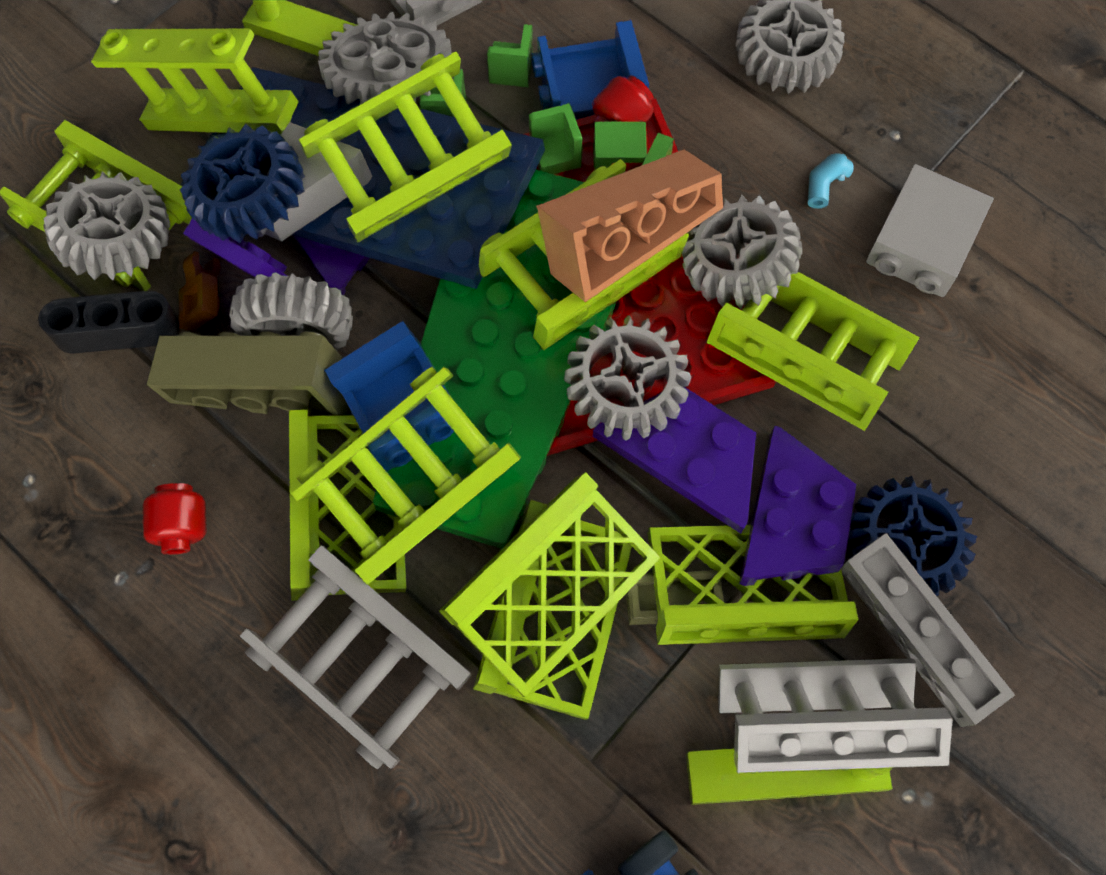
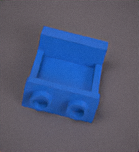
M632 20L616 22L615 39L549 49L546 36L537 37V52L531 53L534 77H541L543 85H539V98L542 110L570 103L576 120L595 115L592 109V101L614 77L618 76L628 78L630 75L635 76L649 88Z
M404 321L328 367L325 369V372L332 385L344 396L364 434L411 395L414 390L410 384L428 368L433 367L420 342ZM442 385V387H443V388L446 390V392L449 394V392L447 391L446 387H445L444 385ZM425 399L405 416L406 420L428 446L434 442L447 439L454 432L428 399ZM390 430L367 447L386 472L394 467L403 466L413 459Z

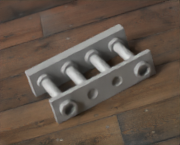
M321 545L308 559L318 569L312 576L315 581L264 638H261L256 632L245 629L240 635L250 645L245 654L265 671H268L273 665L361 743L356 749L358 754L373 767L379 769L384 763L392 769L399 763L400 759L389 748L440 688L445 691L451 684L459 691L471 677V673ZM340 589L343 590L354 600L349 607L352 612L299 671L278 651L329 593L335 595ZM377 620L391 632L385 639L388 644L342 698L335 703L315 683L367 624L371 627ZM413 652L416 653L428 664L422 671L425 676L373 736L351 716L403 656L408 659Z
M914 658L719 665V713H742L735 715L734 762L738 773L948 766L953 718L946 708L916 709L913 705L916 662ZM889 707H892V709H889V710H865V709H864V708H889ZM842 709V711L814 712V710ZM770 711H792V713L763 714V712Z

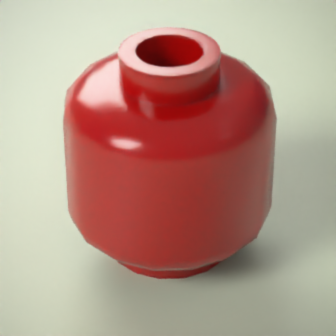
M630 75L628 78L622 76L614 77L592 101V109L597 117L593 123L647 122L653 115L651 101L654 99V96L649 88L635 76Z
M184 483L158 485L154 488V493L144 499L142 505L143 536L148 543L161 546L162 554L176 555L190 552L191 544H195L205 537L207 532L206 502L201 494L193 491V486Z

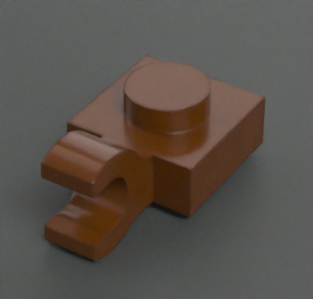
M196 251L188 255L183 261L186 285L179 289V328L191 332L197 331L218 316L221 303L218 296L217 277L221 270L220 262L217 258H213L203 268L199 263V252Z

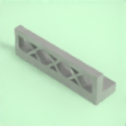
M887 533L853 556L842 566V575L907 659L914 658L917 672L960 727L976 725L1015 696L1013 691Z

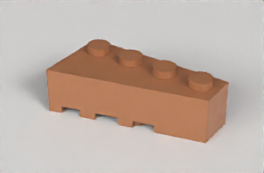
M684 149L538 205L537 209L551 275L580 299L587 302L723 208L722 176L719 171Z

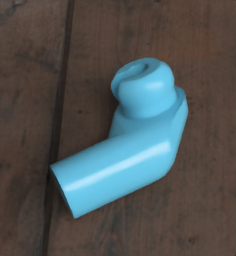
M831 154L811 170L807 202L810 207L820 209L828 206L830 183L835 179L844 181L845 177L849 178L852 175L854 169L853 162L847 159L845 154Z

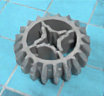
M759 0L756 6H750L745 17L739 23L735 43L736 51L739 52V64L746 65V76L757 75L758 85L764 82L771 83L772 92L778 86L785 87L788 95L794 87H798L803 93L810 87V84L819 87L824 78L829 79L834 73L836 65L840 63L843 54L842 48L845 42V33L841 31V20L834 19L833 8L822 9V0L815 2L809 0Z
M104 172L97 179H90L84 175L83 183L75 184L68 182L67 192H55L54 202L46 204L47 212L46 217L43 218V227L49 248L57 256L63 267L70 266L76 275L87 271L95 280L102 273H106L114 280L116 273L125 271L132 277L133 268L139 266L148 269L149 258L160 259L161 248L168 246L170 221L165 203L162 201L161 196H158L153 190L152 185L143 186L138 177L127 181L121 172L114 178H108Z
M741 195L738 202L731 204L724 198L721 210L687 232L689 237L682 252L684 260L682 265L685 275L689 277L691 286L696 292L701 291L707 301L717 297L718 303L722 307L726 302L729 303L731 300H735V304L741 309L745 300L750 299L759 306L761 296L764 294H768L776 299L778 293L777 286L789 287L791 281L790 274L798 273L799 259L803 253L802 243L799 241L801 239L799 228L796 226V223H793L792 216L788 210L780 211L776 201L765 205L760 195L752 202H747V199Z
M275 272L271 277L260 274L256 275L255 279L244 280L241 286L236 287L229 315L231 318L230 327L235 330V334L240 336H258L261 332H273L281 336H299L302 332H315L323 335L337 352L339 348L346 346L353 324V316H351L352 307L349 305V298L341 295V290L328 288V283L325 281L316 282L311 280L310 276L301 278L296 277L293 273L290 276H281Z
M629 315L624 319L623 326L618 327L616 322L610 317L606 321L605 331L593 324L589 329L590 339L580 336L576 341V349L578 351H571L568 355L567 363L571 368L565 370L564 380L566 383L571 384V386L567 388V398L578 401L574 409L577 416L590 413L587 422L590 429L596 427L600 422L604 423V435L606 437H610L613 434L614 428L622 429V437L626 441L630 439L632 429L637 428L639 434L645 439L650 434V424L662 431L667 425L666 417L677 418L681 410L678 404H683L687 400L689 392L684 387L688 386L691 381V374L684 371L688 364L687 355H676L680 348L678 339L669 342L664 341L667 335L665 327L658 329L655 333L649 331L651 323L648 318L642 322L641 327L633 326V320ZM632 351L641 353L646 357L636 356ZM612 353L611 366L602 369L600 375L590 377L589 372L593 365L601 357ZM621 368L629 380L635 379L634 386H632V383L628 381L626 376H620ZM663 378V392L656 399L644 405V389L653 386L655 380ZM613 397L623 402L624 406L611 403L605 398Z

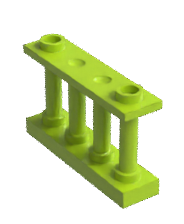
M251 28L108 29L91 60L96 68H124L149 98L139 119L147 130L227 133L229 127L235 132H240L242 127L247 124L254 130L263 125L271 133L277 131L281 135L290 123L298 104V100L291 90H265L244 60L254 38ZM146 68H158L173 88H161ZM180 68L194 69L208 89H195ZM215 69H230L243 89H229Z
M457 52L447 57H444L443 54L433 56L422 64L420 68L422 71L330 122L327 119H322L313 123L304 131L305 136L299 139L307 159L321 152L352 203L353 208L351 212L353 215L346 219L349 229L357 242L364 240L509 157L512 144L503 129L492 136L489 131L484 132L452 79L460 73L461 58ZM435 87L438 88L469 140L466 144L468 149L455 157L451 153H445L414 101L415 98ZM397 108L431 162L428 166L430 171L416 179L413 175L406 174L375 122ZM358 130L362 133L392 183L390 187L392 193L378 201L374 197H368L336 144Z
M66 120L54 131L64 146L62 149L64 155L32 191L23 198L5 186L0 190L1 197L10 207L7 213L13 220L25 228L33 225L45 232L43 218L46 217L47 211L41 207L77 167L83 168L86 165L96 173L92 179L100 178L102 172L108 178H114L121 172L127 181L138 177L143 186L152 185L153 190L158 196H161L162 201L165 203L170 221L169 230L175 223L181 224L184 221L189 224L192 220L184 204L185 201L180 191L181 185ZM139 266L133 268L132 277L125 271L116 273L114 280L124 287L132 284L143 291H147L151 287Z
M620 159L608 168L601 166L589 175L586 182L569 193L624 173L627 165ZM538 212L505 234L496 233L488 238L480 249L479 268L481 275L485 277L501 267L535 307L538 313L536 315L537 319L533 338L545 350L592 316L598 314L680 258L689 235L688 233L684 234L587 302H584L573 292L560 302L558 299L552 300L516 258V256L535 244L547 256Z
M800 272L790 274L791 281L789 287L777 286L778 293L776 299L768 294L762 295L759 306L750 299L741 311L726 302L718 313L706 343L863 431L866 430L888 394V391L876 385L887 365L900 371L920 338ZM770 301L793 313L781 332L758 320V317ZM808 322L832 334L820 354L796 341ZM848 343L872 356L860 376L836 363Z
M433 367L428 368L410 384L414 392L326 465L318 460L297 477L302 485L291 493L295 500L305 499L315 492L362 548L363 551L359 554L365 562L357 567L355 572L366 585L371 583L521 458L510 443H507L501 449L495 442L490 445L446 392L442 385L453 377L448 368L443 367L439 372H436ZM425 399L429 400L475 456L472 461L478 468L464 480L457 473L452 475L405 418L407 414ZM388 430L393 433L438 488L434 492L440 500L426 511L420 504L415 507L367 449L372 442L376 441ZM351 461L400 518L397 523L403 530L389 542L383 535L380 537L376 536L330 480L332 476Z

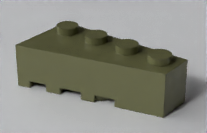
M182 332L179 336H159L147 386L169 403L227 409L228 402H232V404L241 409L261 414H267L269 406H273L286 411L308 410V416H312L313 411L331 413L332 416L351 415V410L344 396L332 385L325 372V369L340 361L343 357L321 334L302 332L299 336H281L273 332H261L258 336H240L231 332H221L218 336H200L191 332Z

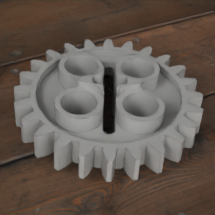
M390 12L386 19H380L377 14H373L372 21L366 22L359 17L357 18L358 25L356 26L343 24L344 33L331 32L332 40L323 41L324 50L318 52L320 58L318 62L322 80H324L327 89H333L335 97L345 95L346 103L348 104L359 98L360 103L363 104L422 71L420 69L422 64L433 56L443 54L444 57H447L452 53L450 39L446 38L444 29L437 30L435 22L425 25L424 17L422 16L411 21L409 13L404 14L400 19H395L394 13ZM430 90L423 95H431Z

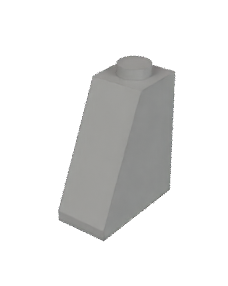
M291 122L280 136L288 142L289 146L294 148L299 157L298 160L303 167L305 175L302 179L305 192L297 195L299 207L287 209L289 221L279 219L274 223V232L265 228L259 233V237H263L266 234L280 241H283L347 198L346 193L321 152L308 159L304 154L299 139L305 136L304 131L307 128ZM340 141L336 144L363 187L373 176L361 150Z

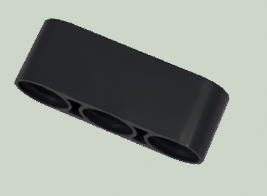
M156 291L56 299L44 305L38 317L40 327L55 345L63 352L73 354L157 346L159 336H177L180 331L178 317L166 298ZM160 315L155 321L149 322L154 316ZM116 319L112 324L106 326L108 322Z

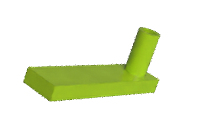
M252 0L253 4L242 20L244 28H251L255 35L319 56L318 52L320 50H324L323 41L332 40L331 32L344 33L343 24L345 23L352 26L357 25L286 0Z
M734 749L691 751L686 753L691 805L881 792L893 789L890 776L892 767L738 773L734 762Z

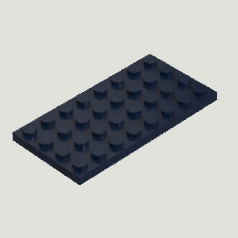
M256 67L251 69L265 90L292 91L298 100V104L290 122L304 128H308L313 123L322 119H327L330 122L361 105L359 98L348 104L346 103L345 95L335 97L333 89H327L324 84ZM398 108L375 121L407 175H413L416 179L430 171L428 166L431 162ZM420 109L446 154L451 153L455 157L468 149L466 144L469 140L455 117ZM480 124L483 131H489L491 136L502 130ZM360 130L340 140L342 143L360 149L373 176L363 186L368 197H374L378 201L392 193L390 190L392 183ZM503 130L512 144L509 157L360 242H357L347 223L346 218L353 215L351 212L353 205L348 197L292 235L477 289L483 277L479 268L480 249L484 242L492 235L505 233L545 152L543 139ZM212 132L204 146L207 147L213 142L212 135L221 138L226 133Z

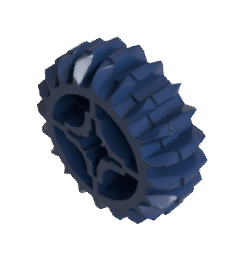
M245 124L240 132H235L229 127L225 136L218 138L212 135L213 142L207 147L198 146V157L187 159L190 170L181 174L184 185L180 189L185 201L184 204L187 207L186 210L204 231H207L209 234L214 233L215 236L223 241L231 236L232 239L240 243L246 234L258 240L260 231L265 228L274 232V223L279 219L289 221L287 209L299 207L297 195L305 192L302 181L305 175L294 148L289 146L288 142L277 131L271 133L263 125L254 130Z
M912 476L905 477L901 485L893 477L884 483L883 488L878 485L871 487L867 492L868 498L861 497L855 504V509L858 512H853L851 516L850 526L854 529L849 531L848 543L857 547L849 553V559L887 533L938 597L939 590L948 593L956 587L955 580L961 581L968 574V569L965 565H969L974 561L976 554L968 548L976 543L977 536L964 531L972 525L973 518L960 517L957 512L963 507V501H957L951 505L946 500L949 493L948 488H943L938 493L933 492L931 479L924 480L918 488ZM900 508V515L896 519V524H888L886 528H877L879 514L890 509ZM935 549H943L940 566L933 570L922 571V562L926 559V553H932Z

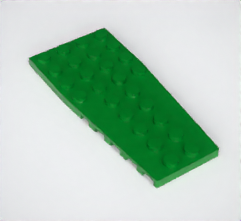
M535 170L505 233L538 212V205L564 196L584 182ZM536 244L516 256L552 300L558 299L560 302L572 294V291L551 275L548 258ZM501 267L482 277L477 289L440 279L421 346L436 372L445 367L453 374V377L444 386L451 398L491 445L495 442L501 449L507 443H510L521 458L436 529L500 549L510 541V536L519 516H522L529 502L528 496L537 476L542 473L546 464V456L555 436L559 435L564 424V416L572 401L567 398V388L571 384L566 383L564 380L565 370L571 368L567 363L568 355L571 351H578L576 349V341L580 336L590 339L589 329L593 324L605 331L606 321L612 316L616 302L595 314L575 330L543 350L533 338L538 311ZM455 432L447 439L429 445L430 449L452 475L457 473L462 480L478 468L472 461L475 456ZM414 459L403 466L394 467L387 472L415 507L420 504L426 511L440 500L434 492L438 489L437 486ZM376 490L373 499L376 510L398 517Z

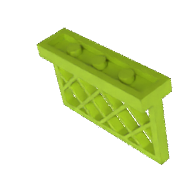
M289 410L291 601H297L315 581L312 576L318 569L308 559L319 548V540L328 547L327 550L331 554L334 553L356 575L358 574L355 572V569L365 562L362 559L359 563H356L340 548L351 536L347 530L333 542L319 529V522L330 510L326 505L319 510L318 496L315 492L299 501H296L291 495L293 491L302 485L297 477L318 461V454L325 459L323 464L326 465L363 434L354 415L308 416V410ZM317 429H337L347 440L331 454L317 442ZM350 429H358V430L354 433V432H352ZM345 466L338 471L349 481L340 490L344 497L356 487L373 502L375 492L361 481L365 477L361 471L354 475ZM372 503L360 515L364 521L376 511L374 504ZM387 514L393 520V529L384 537L389 542L403 529L397 523L400 520L399 517ZM405 554L394 563L396 580L374 579L368 585L377 593L406 592ZM340 589L335 595H343L346 593Z
M586 472L575 477L439 610L450 624L455 625L522 697H526L660 559L656 552L596 490L599 485ZM592 504L605 517V537L581 536V515ZM572 525V536H561ZM614 528L623 537H614ZM554 542H572V571L547 570V548ZM581 543H605V571H580ZM614 544H630L641 555L643 560L631 572H614ZM539 557L538 570H526ZM519 576H538V605H512V583ZM546 576L572 577V606L546 605ZM580 577H605V599L598 606H580ZM614 578H624L614 588ZM504 592V605H491ZM485 610H504L503 640H484L471 624ZM512 611H538V641L511 640ZM546 611H572V632L564 641H546ZM580 611L591 612L580 623ZM491 646H503V659ZM511 646H538L537 668L523 681L511 668ZM546 646H558L546 658Z
M530 500L523 513L518 533L547 504ZM581 520V536L583 534L590 537H605V527ZM572 525L567 529V530L570 531L571 534H572ZM614 531V537H623L619 532ZM581 543L580 552L584 555L592 571H605V569L602 570L589 548L596 543ZM616 544L620 546L617 561L614 563V572H626L632 546L630 544ZM552 546L547 548V556L550 560L547 562V569L554 567L555 570L565 571L561 562L572 556V549L557 556ZM539 557L526 570H538ZM519 576L512 583V605H529L532 595L538 604V587L535 584L537 576ZM559 576L566 590L546 600V605H552L569 595L572 599V581L569 577ZM589 577L580 582V589L598 580L605 592V577ZM614 578V588L624 578ZM504 592L500 595L497 605H504ZM580 597V606H585ZM617 604L602 618L599 629L595 625L590 630L596 641L593 653L578 661L573 650H571L566 655L571 665L551 677L547 675L526 697H522L512 685L507 684L508 681L483 655L473 689L488 694L497 693L580 719H589ZM495 610L487 640H503L504 610ZM512 611L511 640L529 641L523 631V625L526 618L536 614L538 611ZM546 611V621L554 633L546 641H564L565 636L572 632V625L561 630L552 612ZM580 611V615L583 618L580 620V623L590 614L589 612ZM491 646L503 659V646ZM511 646V668L513 664L528 656L535 669L537 668L538 656L536 652L538 651V646H523L525 651L517 656L515 654L518 646ZM591 661L588 674L586 675L582 665ZM574 670L584 687L580 706L562 701L552 682ZM546 687L551 697L536 693V691Z
M746 525L741 534L730 526L649 528V546L660 557L652 566L658 623L656 625L658 645L845 638L859 619L855 601L848 602L841 569L839 572L823 575L807 573L799 584L792 579L782 581L781 576L773 577V580L791 593L783 602H772L757 590L766 579L757 580L755 585L752 586L739 585L740 576L733 572L731 568L741 556L745 557L751 525ZM723 540L737 552L724 565L704 549L711 541ZM677 541L691 553L677 566L662 554L661 542ZM696 557L713 570L718 571L706 587L684 571ZM665 570L671 573L667 579L665 577ZM815 575L831 587L833 600H818L803 588ZM676 578H679L681 583H684L686 587L698 595L689 605H669L667 589ZM724 578L744 595L737 603H724L710 591ZM795 597H797L800 601H793V600H794ZM749 599L754 601L752 603H746ZM704 600V601H705L706 603H708V604H700V603Z

